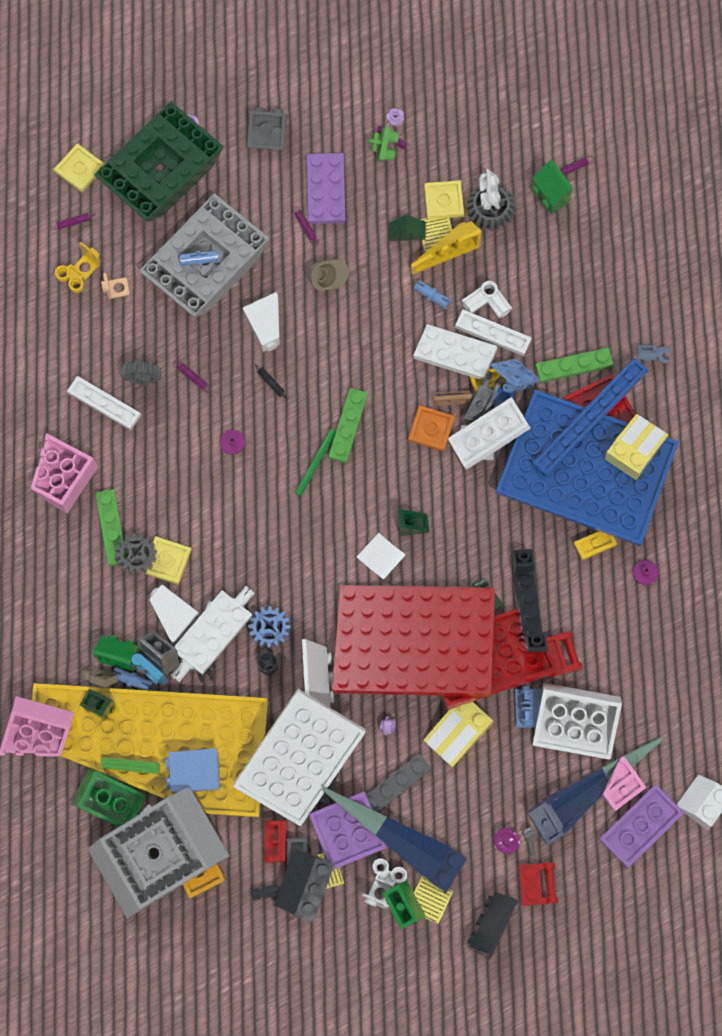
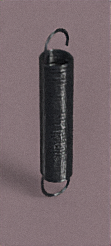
M263 367L258 369L257 373L279 397L283 396L285 390Z

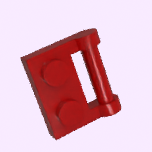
M571 631L546 638L548 650L558 668L557 673L549 675V678L583 669L572 642L573 636ZM560 641L565 642L572 665H566Z
M554 862L519 865L522 906L558 904V897H556ZM546 870L547 898H542L540 871Z

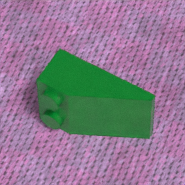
M88 769L71 805L120 827L137 816L146 795L104 774Z

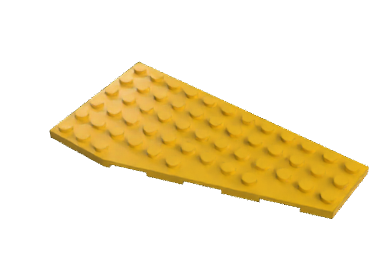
M33 683L32 701L74 712L61 754L62 757L166 799L173 795L171 789H167V777H170V769H166L165 760L169 757V752L216 748L219 757L221 790L194 792L205 814L259 818L260 802L234 788L233 783L266 736L268 698ZM89 689L110 698L116 704L106 721L79 706ZM103 757L160 763V772L154 774L104 769L101 767Z

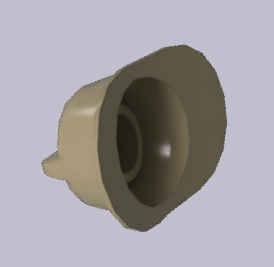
M333 259L313 264L306 275L315 289L324 291L336 289L345 284L348 279L349 270L344 261Z

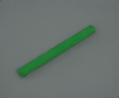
M330 428L295 491L297 496H302L336 434L334 429Z

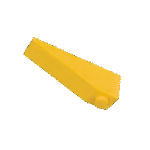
M472 221L458 224L456 228L411 264L412 275L479 248L481 230Z

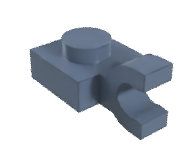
M637 344L638 359L651 361L659 358L662 363H669V357L662 355L670 353V346L656 348V345Z

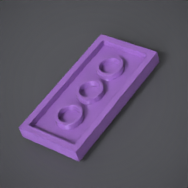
M343 153L307 154L309 224L345 223Z
M655 784L599 840L628 869L684 812Z

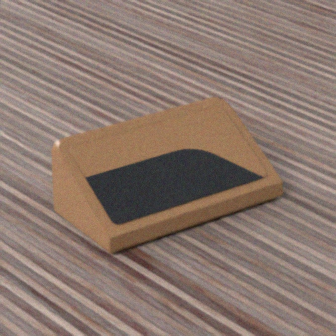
M470 390L433 393L434 406L470 404L472 401Z

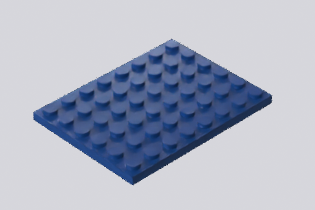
M535 390L524 417L531 428L516 438L495 494L641 547L679 441L667 437L642 474L635 480L605 460L607 451L629 424L606 415L563 461L545 477L532 463L585 407Z

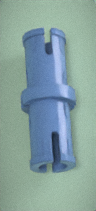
M217 250L179 254L180 266L195 264L201 266L204 263L218 262Z
M419 280L414 287V290L427 297L428 301L435 302L444 310L451 302V299L438 292L437 288L430 287L422 280Z
M115 667L114 671L116 673H113L118 675L119 681L126 683L128 687L134 686L141 690L150 691L149 687L153 683L151 680L149 681L137 676L135 672L130 673Z

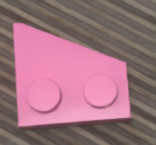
M624 756L619 759L602 793V796L613 811H616L646 788Z

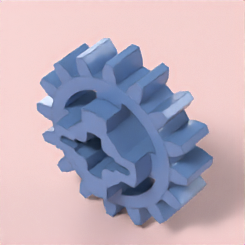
M271 606L268 607L267 611L262 607L260 614L255 611L256 618L251 617L250 621L253 624L248 625V628L253 630L249 634L250 637L255 636L254 643L260 641V647L267 644L268 649L271 648L272 644L278 648V642L284 644L285 640L283 637L289 638V633L286 631L291 630V626L286 625L290 622L289 618L284 619L286 613L282 612L280 614L278 607L275 611H272ZM258 622L261 625V629L259 630V632H257ZM282 622L283 629L280 633L278 630V626H280V623ZM266 625H273V630L266 629Z

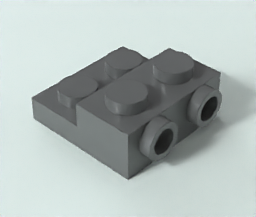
M254 108V111H250L247 147L284 150L287 113H283L282 109H273L272 112H265V108Z

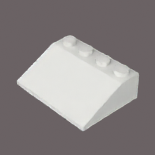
M303 639L305 693L330 708V703H334L333 691H329V684H333L332 672H328V665H332L331 653H327V647Z
M543 683L533 746L610 760L622 706L621 697Z

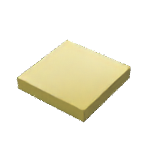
M77 143L54 168V172L82 193L96 178L94 174L104 163Z
M461 180L424 183L427 219L464 217Z
M155 536L153 541L155 546L152 550H157V554L154 556L156 557V562H151L153 568L147 567L146 574L179 585L192 548Z

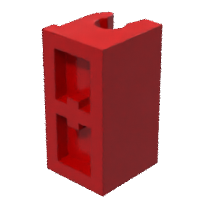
M286 821L265 822L264 863H286Z

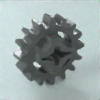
M136 360L135 363L128 362V365L123 364L120 375L121 378H125V381L139 384L140 386H147L148 383L154 384L159 382L162 371L157 365L153 366L152 363Z
M133 533L132 538L126 535L125 542L120 540V546H116L115 549L118 552L115 554V559H120L117 561V566L123 565L122 571L124 572L128 569L129 575L133 571H136L137 576H139L140 571L146 574L147 567L153 568L151 562H156V557L154 556L157 554V550H152L155 544H149V537L144 540L143 534H140L139 538L136 537L135 533ZM145 549H147L149 558H147V555L144 553ZM123 551H125V554L127 555L126 560L124 559ZM140 551L139 555H136L135 557L132 558V555H133V554H136L137 552Z

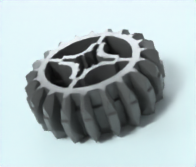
M499 184L500 209L491 206L492 208L485 210L481 203L480 206H476V204L481 200V194L487 191L481 192L480 187L477 186L475 191L470 193L471 197L467 199L466 209L468 210L467 215L471 217L470 221L476 222L477 227L483 225V231L486 227H489L490 231L493 230V227L500 230V225L506 227L507 222L510 223L512 221V217L515 215L514 210L516 209L515 198L511 197V191L506 192V186L500 188ZM506 207V210L501 215L497 216V212L502 210V208Z

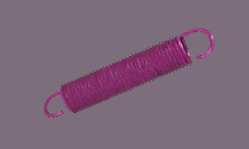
M378 126L376 132L381 135L384 127ZM398 137L396 145L404 149L408 143Z
M585 157L559 170L565 176L589 165V161Z
M294 211L295 217L310 242L316 239L317 236L302 211Z
M85 213L56 222V229L60 230L89 221L91 216Z
M183 363L176 368L202 390L207 386L204 380Z

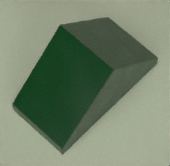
M404 215L389 222V241L426 240V221Z
M403 509L398 510L400 536L430 532L427 514Z
M89 689L79 706L106 721L116 704L110 698Z

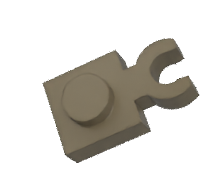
M89 667V671L82 670V678L90 680V683L96 684L100 688H108L110 685L118 682V675L106 670L97 671L94 667Z

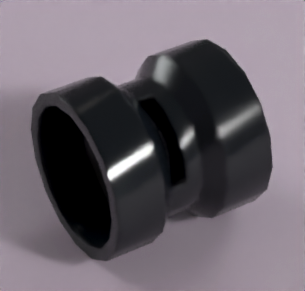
M267 652L259 657L258 666L261 673L267 676L276 673L278 662L274 654Z

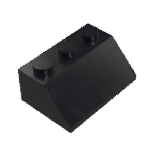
M294 848L274 906L314 922L335 864L328 859Z
M497 892L493 896L489 895L484 905L487 907L485 915L480 914L476 925L479 926L477 932H472L467 941L470 944L469 950L488 959L492 958L516 907L517 899Z

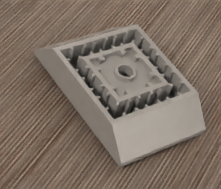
M214 193L139 272L195 318L209 312L258 261L270 238ZM217 250L218 262L201 266L197 264L180 266L179 254Z
M190 786L162 800L102 837L88 848L89 853L127 919L230 857ZM153 847L159 850L160 854L157 859L150 857L149 852Z

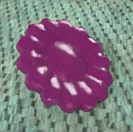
M232 429L222 434L219 445L226 454L234 455L238 454L239 451H243L246 440L240 431Z
M640 560L633 567L632 575L639 584L644 586L647 584L652 585L659 577V569H657V565L653 561Z
M511 828L499 829L493 839L494 845L503 854L515 853L521 844L520 836Z

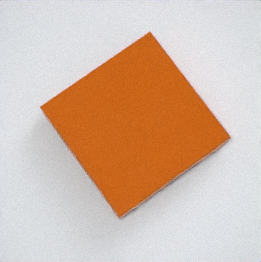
M419 405L408 441L444 452L455 415Z

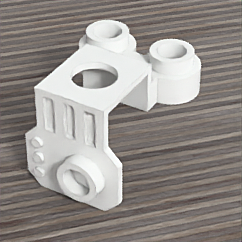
M375 860L373 871L377 876L369 895H362L365 898L364 902L374 907L377 905L383 909H388L389 905H387L386 899H377L374 892L377 888H383L387 891L394 887L395 883L405 882L407 879L406 870L402 867H396L391 872L388 870L389 865L386 860ZM379 864L384 865L383 871L377 870ZM401 873L403 875L402 879H396L395 874Z

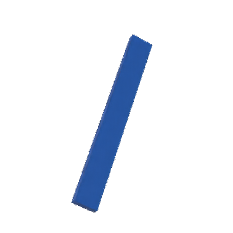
M633 358L541 453L532 465L547 477L643 378L648 369L636 358Z

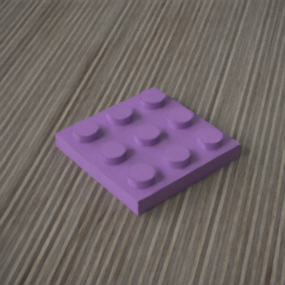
M365 791L348 798L372 810ZM338 803L309 814L326 858L335 864L333 870L387 848L384 842Z

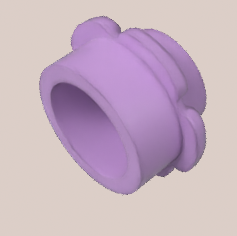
M393 108L387 113L386 118L391 125L398 126L404 121V113L402 110Z
M389 716L385 720L382 719L380 730L383 731L384 735H393L396 725L395 719H391Z

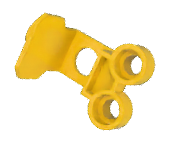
M79 242V246L84 256L74 266L71 264L68 267L62 265L55 270V276L58 281L66 282L69 280V288L73 293L83 291V280L85 281L100 263L99 253L94 248L89 249L82 242ZM82 263H88L90 265V270L87 272H82L80 270V265ZM62 273L66 274L65 277H60ZM79 284L80 287L75 289L74 286Z

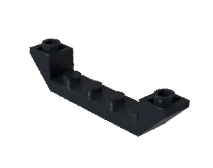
M522 549L513 550V570L523 643L528 653L548 651L545 632L542 631L534 579L535 563L533 550Z

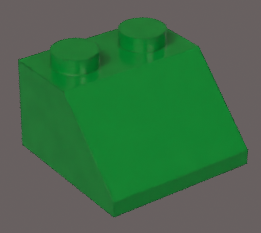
M551 159L532 178L531 190L535 196L538 195L541 199L543 208L545 210L548 209L551 214L570 203L573 188Z
M108 635V637L102 636L93 650V655L98 663L135 672L136 665L132 663V657L135 654H140L141 651L136 642L130 640L122 642L119 641L118 637Z

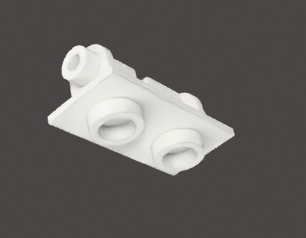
M486 169L487 174L483 173L479 178L480 191H487L481 194V206L485 210L490 209L491 206L500 209L499 179L496 174Z

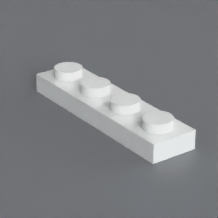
M462 310L455 325V328L522 356L525 355L532 339L529 336L466 310Z
M79 376L76 377L67 390L71 396L130 431L141 417V413Z

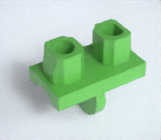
M385 126L382 129L380 140L379 133H374V138L368 139L367 143L372 145V152H377V147L379 146L376 161L382 162L384 160H394L396 150L388 149L387 144L388 142L396 144L399 133L390 130L391 127Z

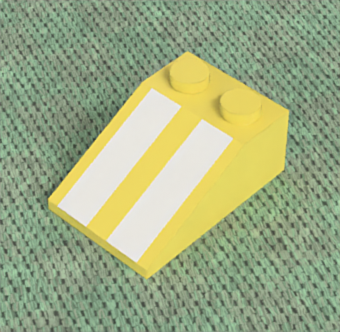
M636 414L607 451L605 460L637 480L666 440L668 434Z
M470 702L450 709L423 741L453 767L492 726L493 720L475 703Z

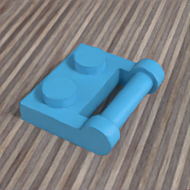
M141 654L133 655L132 663L139 670H146L145 675L156 685L158 682L164 685L168 681L166 676Z

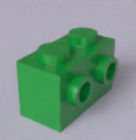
M408 881L383 892L386 902L401 929L426 917Z

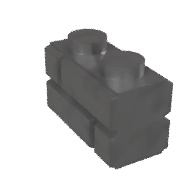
M155 631L139 639L141 655L163 674L166 675L180 666L178 650Z

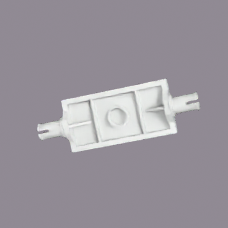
M245 586L235 599L221 591L174 646L178 650L181 663L170 675L177 682L180 683L189 670L194 669L203 675L249 621L252 614L244 608V605L255 594L251 589L248 590L249 588Z

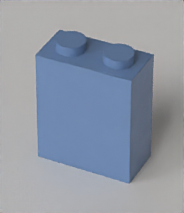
M216 748L169 752V757L165 761L166 769H170V777H167V789H171L172 794L189 786L193 793L221 790L219 757Z

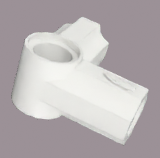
M493 281L484 282L479 289L462 300L466 310L474 313L487 303L498 318L504 317L512 310V307ZM490 288L494 291V293L488 295L484 292V290Z

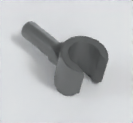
M528 827L523 830L522 834L527 841L530 855L534 856L535 851L531 838L535 837L536 833L532 827Z

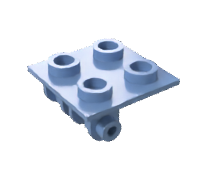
M518 359L490 364L493 369L506 379L503 390L507 393L526 388L529 389L534 383L541 381L533 371L526 368Z
M529 686L515 689L516 728L536 727L542 689H530Z

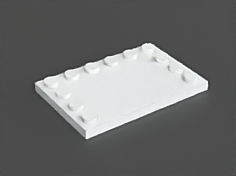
M297 689L233 783V787L301 826L323 795L322 788H328L366 733V729Z

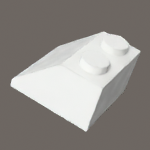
M698 775L677 803V806L687 816L709 830L722 813V786Z

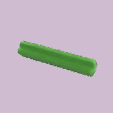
M103 757L101 767L104 769L154 774L160 772V763L108 757Z

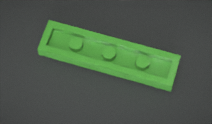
M609 348L536 363L535 367L538 378L541 380L540 383L611 368L613 367Z
M353 388L349 389L328 456L329 459L347 464L368 397L367 392Z
M112 489L95 493L109 567L116 566L117 561L120 560L115 559V554L118 553L115 549L116 546H120V540L124 541L115 490ZM123 551V556H124V559L126 560V559H127V555L125 554V551Z

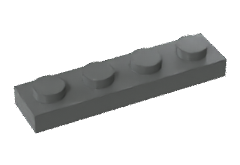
M420 754L367 794L373 811H381L432 770Z

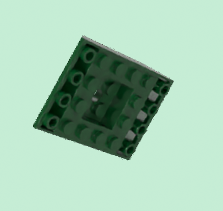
M170 101L110 158L94 176L148 222L162 217L213 168L224 146ZM164 165L165 169L159 172L156 170V167Z

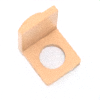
M103 273L104 281H101L103 292H107L109 299L130 295L127 278L108 281L106 273ZM118 283L123 284L125 287L120 293L114 291V286Z

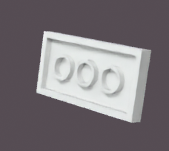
M427 324L414 353V359L484 380L497 352V346Z
M511 397L449 437L448 440L467 470L531 427Z

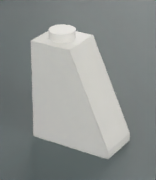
M275 292L243 307L244 317L263 352L266 350L272 351L280 344L278 295Z
M161 585L159 588L156 587L150 594V602L170 642L175 646L196 622L199 614L165 586Z

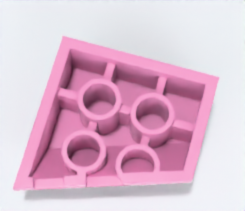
M46 433L44 448L41 450V459L39 466L36 468L31 489L48 503L68 514L97 470L98 465L91 456Z
M16 697L0 747V755L16 753V756H24V753H35L36 756L61 757L74 712Z

